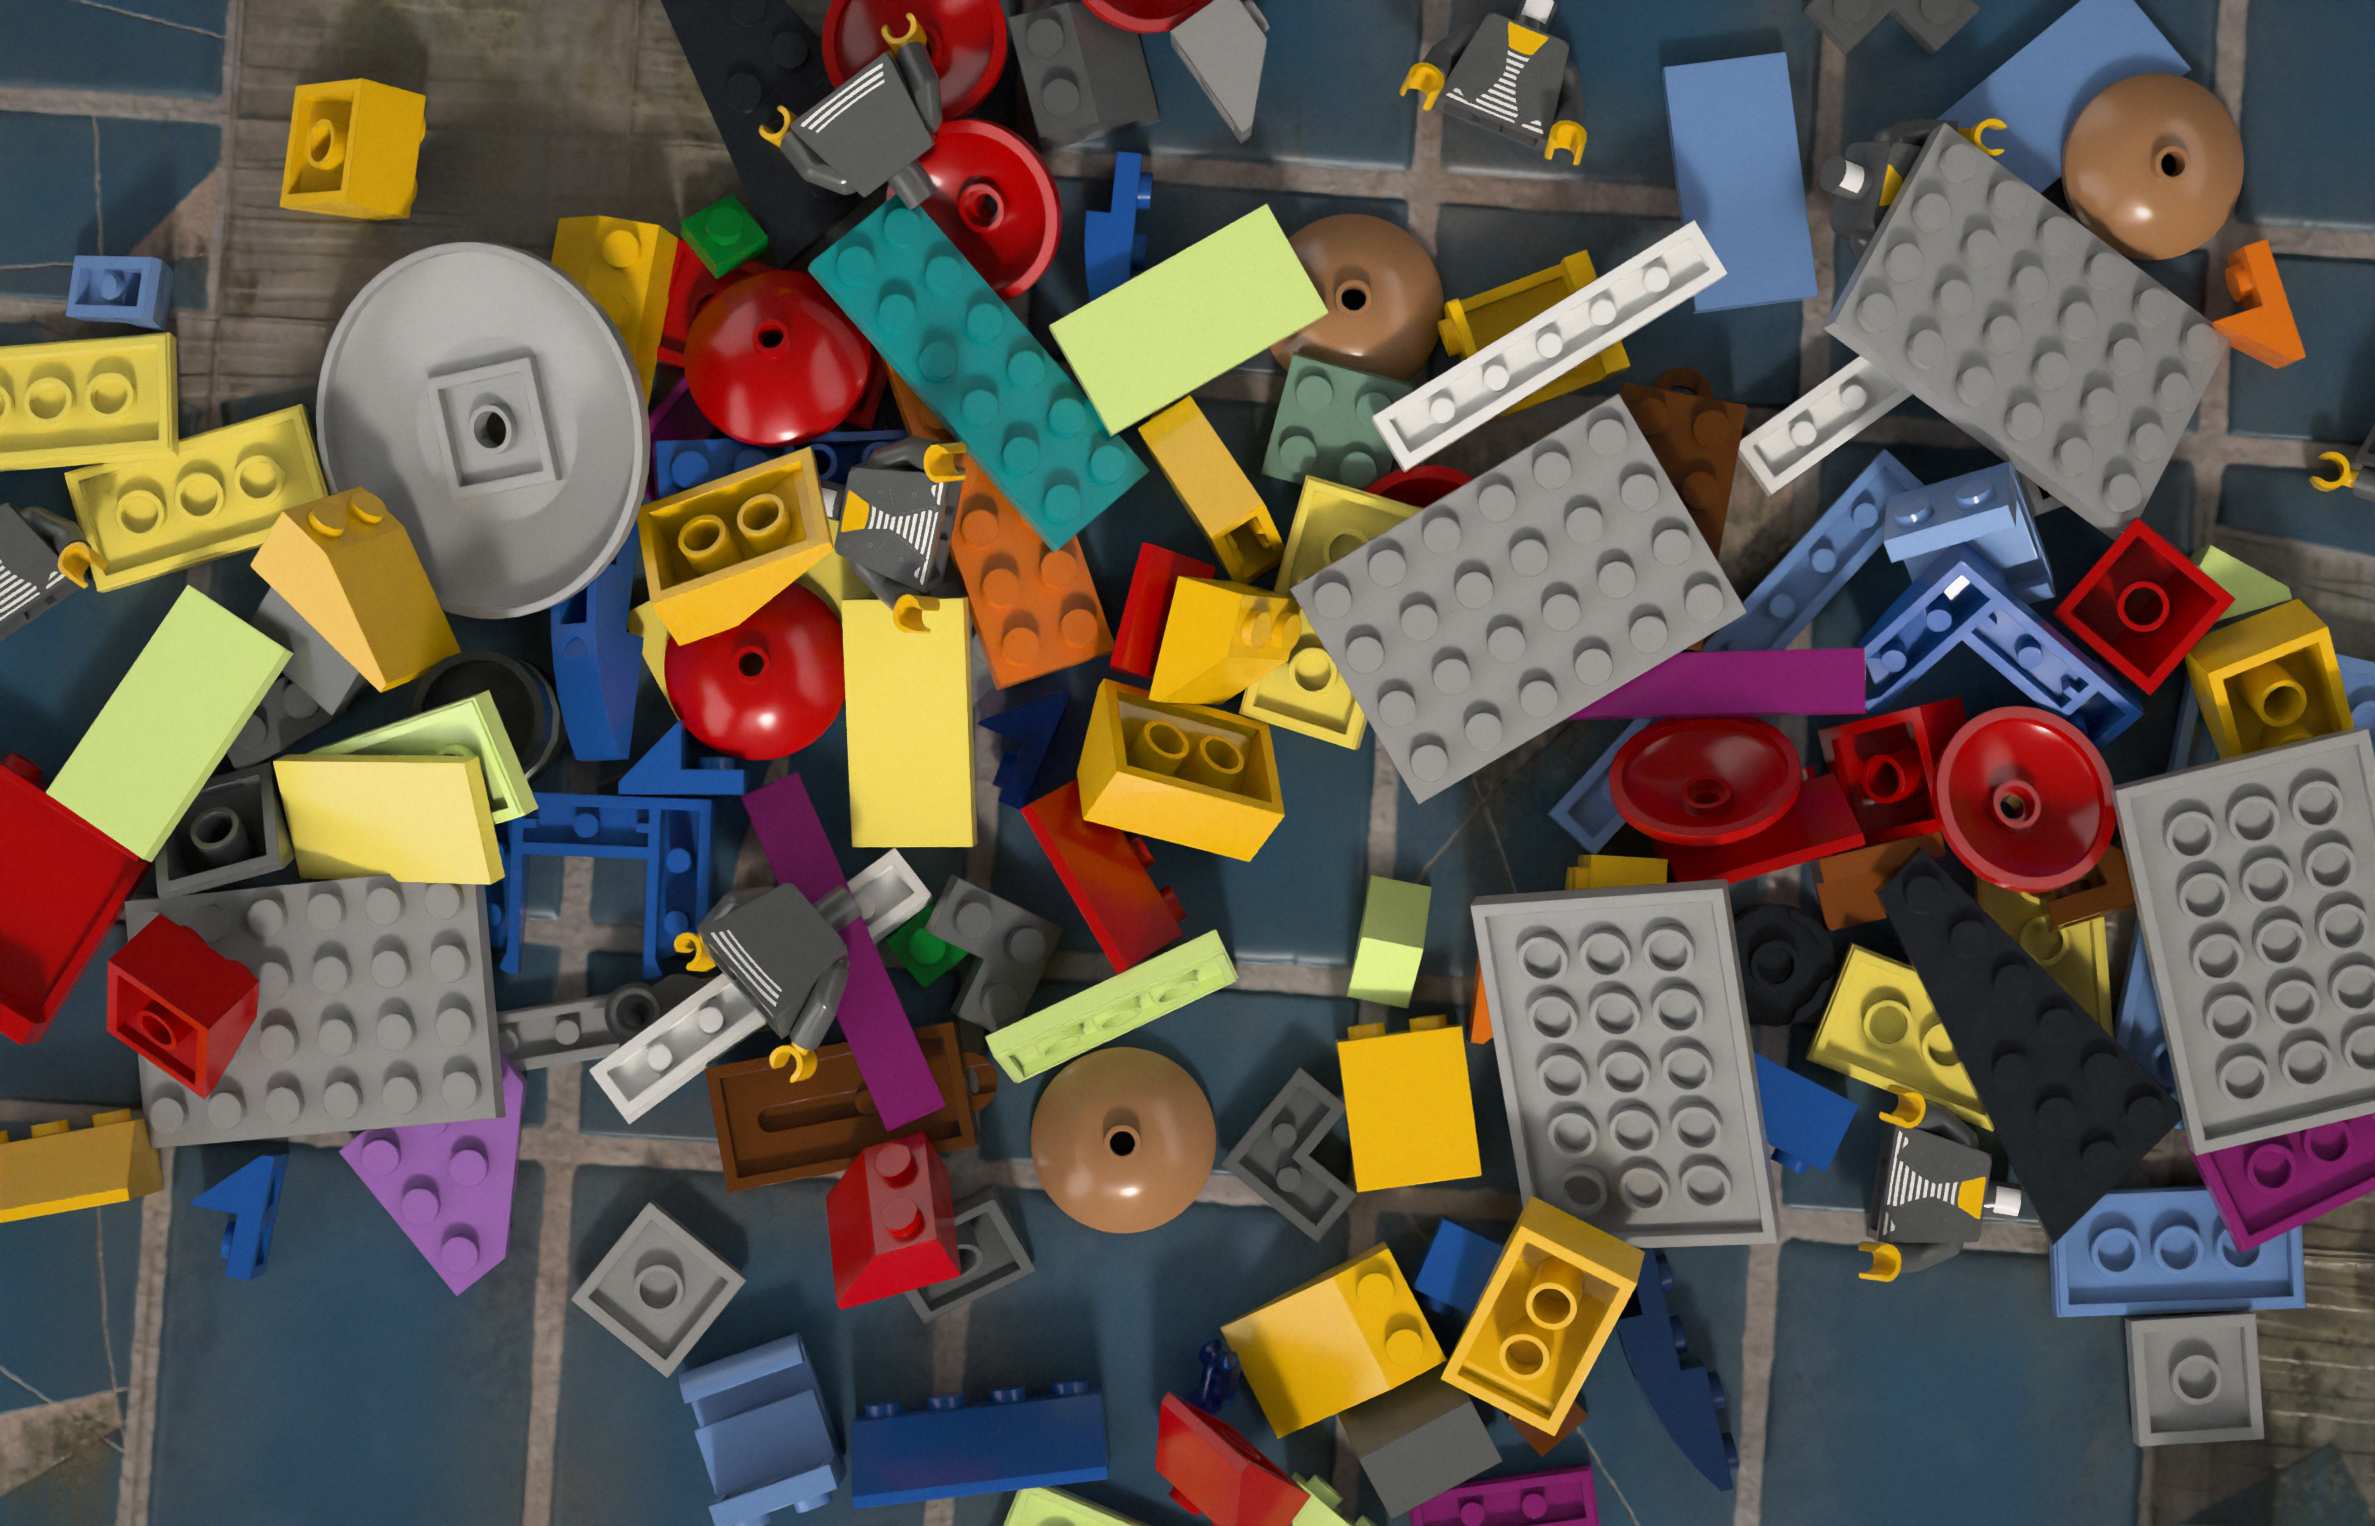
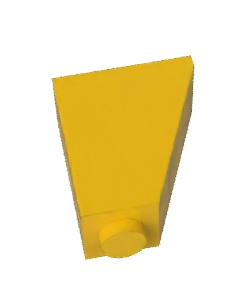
M1190 395L1176 404H1169L1159 409L1148 422L1137 428L1151 456L1231 581L1249 584L1282 562L1286 548L1265 503Z

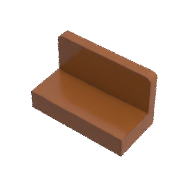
M1941 831L1846 850L1809 861L1824 927L1827 930H1837L1887 918L1874 890L1917 847L1922 848L1938 864L1937 857L1946 855Z

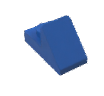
M679 720L618 782V794L634 796H742L751 792V771L735 769V758L700 757L698 758V769H690V731L686 728L684 720Z
M276 1150L259 1156L190 1202V1205L237 1214L236 1222L230 1221L228 1223L221 1244V1257L228 1259L225 1276L250 1281L265 1274L289 1152Z

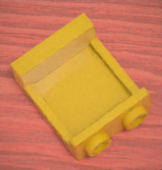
M1587 249L1564 257L1561 263L1462 301L1456 298L1446 302L1443 308L1445 319L1438 321L1437 326L1449 357L1459 354L1461 362L1597 280L1598 278ZM1619 341L1486 422L1485 425L1624 374L1631 365L1622 342Z
M1446 1014L1410 1018V1030L1385 1033L1384 1022L1347 1027L1348 1038L1335 1040L1339 1056L1353 1161L1354 1185L1357 1192L1482 1176L1463 1030L1459 1024L1447 1025Z

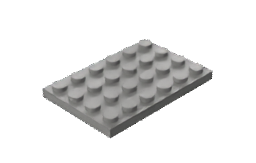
M1946 123L1934 128L1929 134L1823 326V329L2005 462L2011 461L2016 470L2114 541L2121 536L2136 517L2140 518L2231 341L2210 327L2208 324L2212 323Z
M1619 393L1290 588L1418 805L1747 613Z
M2357 726L2111 786L2110 791L2189 1149L2195 1155H2201L2375 1113V756L2369 729L2364 726Z
M389 874L183 895L161 901L160 898L124 901L128 942L161 913L177 925H185L195 930L203 938L206 945L228 960L234 959L243 963L253 973L255 979L260 981L257 1018L214 1090L205 1099L138 1053L143 1118L146 1119L150 1149L506 1117L485 884L397 882Z
M1727 879L1476 896L1470 907L1523 1209L1532 1195L1636 1248L1778 1243L1781 1235V1226Z

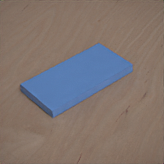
M2081 0L1936 120L1959 121L1958 128H1971L1973 125L1986 119L1995 118L2002 120L2007 125L2006 129L1990 130L1984 128L1982 130L1980 138L1983 146L1990 150H2005L2003 153L1992 158L2038 193H2042L2061 177L2062 152L2069 129L2081 109L2099 91L2121 79L2146 73H2166L2182 77L2191 68L2134 0Z
M1786 52L1664 67L1661 75L1681 227L1695 220L1727 272L1724 278L1691 297L1693 314L1815 299L1818 296Z
M2205 1185L2111 1188L2054 1245L2049 1242L2052 1315L2055 1317L2306 1308L2302 1225L2246 1252H2239L2236 1250Z

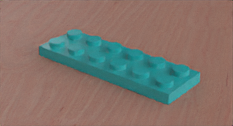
M895 194L810 263L808 271L952 437L957 442H964L967 445L966 453L1053 553L1063 547L1150 471L1118 433L1110 437L1092 403L920 205L909 211L899 196Z

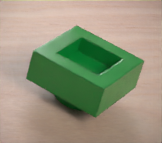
M733 194L681 221L682 238L716 279L767 251L768 236Z
M932 902L885 941L923 989L930 986L970 953L924 930L936 906L935 902Z

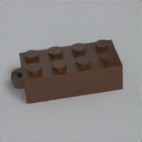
M1687 367L1672 368L1664 371L1653 383L1652 387L1624 382L1615 394L1619 393L1718 562L1747 405L1713 399V390L1708 379L1702 373ZM1670 388H1684L1691 391L1694 395L1670 391ZM1703 639L1679 653L1701 652Z
M958 1019L912 1027L946 1107L889 1132L886 1131L847 1040L820 1045L814 1050L817 1057V1067L814 1074L808 1079L793 1083L790 1082V1078L796 1071L797 1062L792 1054H790L789 1060L783 1067L773 1069L770 1065L769 1058L771 1054L705 1068L727 1193L847 1171L864 1148L923 1131L937 1153L977 1146L981 1140L975 1112L984 1109L994 1099L998 1089V1074L994 1064L986 1055L963 1049ZM969 1068H973L978 1077L979 1090L977 1093L971 1091L968 1076Z

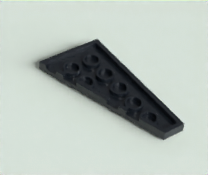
M661 0L759 222L768 236V242L780 269L788 270L869 196L867 195L864 198L858 192L841 195L805 181L784 156L780 148L763 138L759 133V127L762 124L772 129L775 133L782 129L785 120L783 114L777 110L778 106H783L800 117L835 91L824 65L822 41L785 0Z
M1917 847L1874 890V893L1907 959L1910 960L1936 1017L1939 1018L1952 1044L1951 1047L1993 1132L1997 1135L2014 1169L2013 1171L2022 1190L2026 1193L2039 1219L2047 1240L2054 1245L2183 1119L2180 1104L1922 848Z

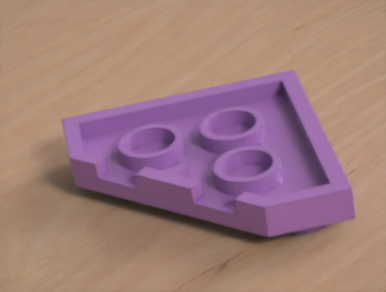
M501 1048L500 1058L506 1117L365 1130L339 1151L456 1296L500 1263L510 1253L513 1197L517 1187L521 1142H519L528 1080L515 1067L511 1059Z

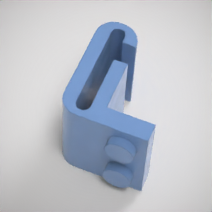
M2011 461L1887 498L1883 542L1891 563L1904 560L1912 583L1950 546L1966 542L2005 575L2006 587L2025 604L2029 605L2056 597V586L2051 565L2034 518L2030 515L2017 471Z
M799 1332L679 1374V1384L684 1403L691 1402L699 1424V1428H696L694 1432L717 1496L708 1506L715 1526H765L773 1521L770 1514L772 1511L794 1504L796 1512L802 1513L825 1505L833 1500L830 1491L837 1489L846 1476V1463L807 1347Z

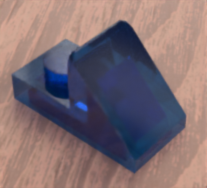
M1055 691L977 722V725L1022 744L1017 755L1009 751L1005 753L996 773L993 785L1002 789L998 798L999 802L1018 810L1026 806L1072 699L1070 695L1061 691Z

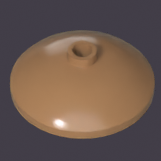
M2146 73L2121 79L2099 91L2086 103L2073 121L2064 143L2061 160L2063 191L2075 220L2122 256L2146 261L2169 259L2186 254L2214 236L2229 218L2236 205L2244 174L2242 142L2235 122L2228 110L2210 91L2198 83L2181 76L2166 73ZM2167 153L2173 156L2176 162V169L2171 176L2166 175L2161 168L2162 158Z
M1341 214L1326 217L1310 223L1292 235L1288 241L1329 313L1269 347L1279 365L1288 373L1293 352H1298L1405 382L1423 366L1434 349L1440 335L1437 322L1443 320L1444 296L1440 277L1433 261L1421 244L1395 224L1381 218L1362 214ZM1348 290H1358L1365 298V305L1359 310H1349L1342 303V295Z
M1110 1047L1091 1052L1073 1061L1057 1074L1047 1086L1039 1100L1032 1121L1031 1154L1034 1168L1044 1190L1053 1202L1067 1215L1086 1226L1105 1232H1142L1161 1226L1174 1219L1190 1206L1200 1194L1208 1180L1214 1163L1216 1152L1215 1122L1204 1092L1195 1079L1176 1062L1157 1052L1143 1048ZM1119 1131L1130 1133L1135 1140L1133 1150L1127 1154H1118L1111 1147V1137Z

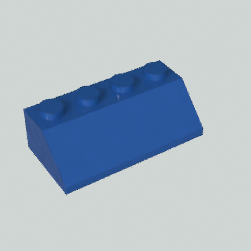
M1078 1377L1051 1382L1050 1392L1026 1394L1025 1385H1008L989 1389V1399L964 1402L963 1392H949L926 1397L927 1406L902 1409V1400L899 1399L867 1403L864 1405L865 1413L856 1414L850 1423L853 1509L1108 1479L1111 1457L1102 1385L1088 1387V1379Z

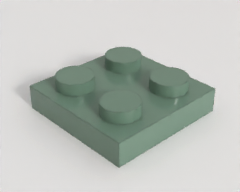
M1293 352L1261 474L1304 485L1306 475H1312L1365 491L1376 481L1389 474L1394 458L1372 422V416L1412 393L1413 383Z

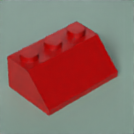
M1813 765L1801 768V787L1792 807L1777 822L1752 837L1722 846L1685 847L1666 843L1649 836L1655 858L1668 859L1666 883L1727 879L1728 884H1732L1866 845L1863 832L1834 773L1816 777Z
M1078 778L1020 809L1117 974L1184 934L1178 922L1188 916L1171 887L1167 885L1158 891L1146 869L1156 864L1140 835L1133 833L1126 837L1122 829L1083 820Z

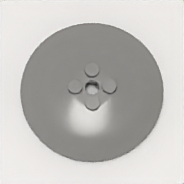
M455 242L435 245L405 256L378 273L350 303L335 328L321 368L316 405L317 442L329 492L333 495L362 486L382 500L386 510L405 527L442 610L456 615L481 619H503L531 614L548 609L571 598L586 588L607 568L627 540L644 498L650 462V422L645 393L631 352L615 323L585 287L550 261L513 246L492 242ZM492 412L497 413L503 419L506 426V436L501 445L496 444L490 438L487 431V421Z

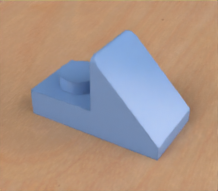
M75 255L66 316L83 321L122 322L156 331H165L174 272L162 259L154 257Z

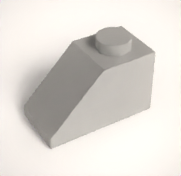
M1214 0L1170 31L1171 46L1240 144H1243L1252 136L1267 47V38L1263 33L1270 28L1265 17L1252 0H1245L1242 3L1240 0Z

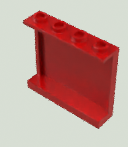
M10 751L7 757L0 754V1033L19 1045H25L41 1041L124 911V901L131 900L154 864L155 858L152 862L140 858L48 795L46 791L50 785L39 778L44 770L28 758Z

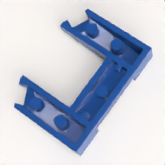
M1966 542L1952 545L1941 554L1888 608L1855 647L1865 648L1866 664L1876 687L1866 693V707L1873 716H1877L1961 640L2038 704L2037 709L2055 714L2074 725L2093 743L2099 752L2143 715L2140 690L2098 654L2094 653L2088 657L2012 593L2006 587L2005 575Z
M531 790L538 809L525 816L494 825L505 877L491 885L485 884L490 946L506 954L499 969L508 974L521 973L530 855L532 854L647 859L642 979L652 980L663 975L664 971L660 961L679 953L674 948L676 937L687 932L698 933V924L712 909L718 798L539 792Z

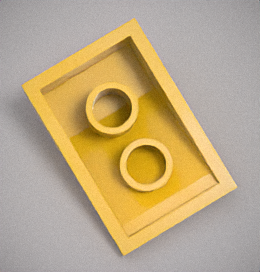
M811 447L648 503L640 507L637 516L650 603L679 646L739 626L834 549L816 458Z
M362 486L283 510L250 565L380 693L425 676L444 658L461 652L405 527L386 510V506L381 499L368 492Z
M2299 598L2204 635L2184 657L2195 698L2220 760L2354 727L2329 628Z
M1531 1195L1490 1274L1442 1373L1441 1379L1555 1436L1637 1285L1645 1252Z
M1385 1241L1220 1327L1277 1439L1387 1392L1447 1361Z

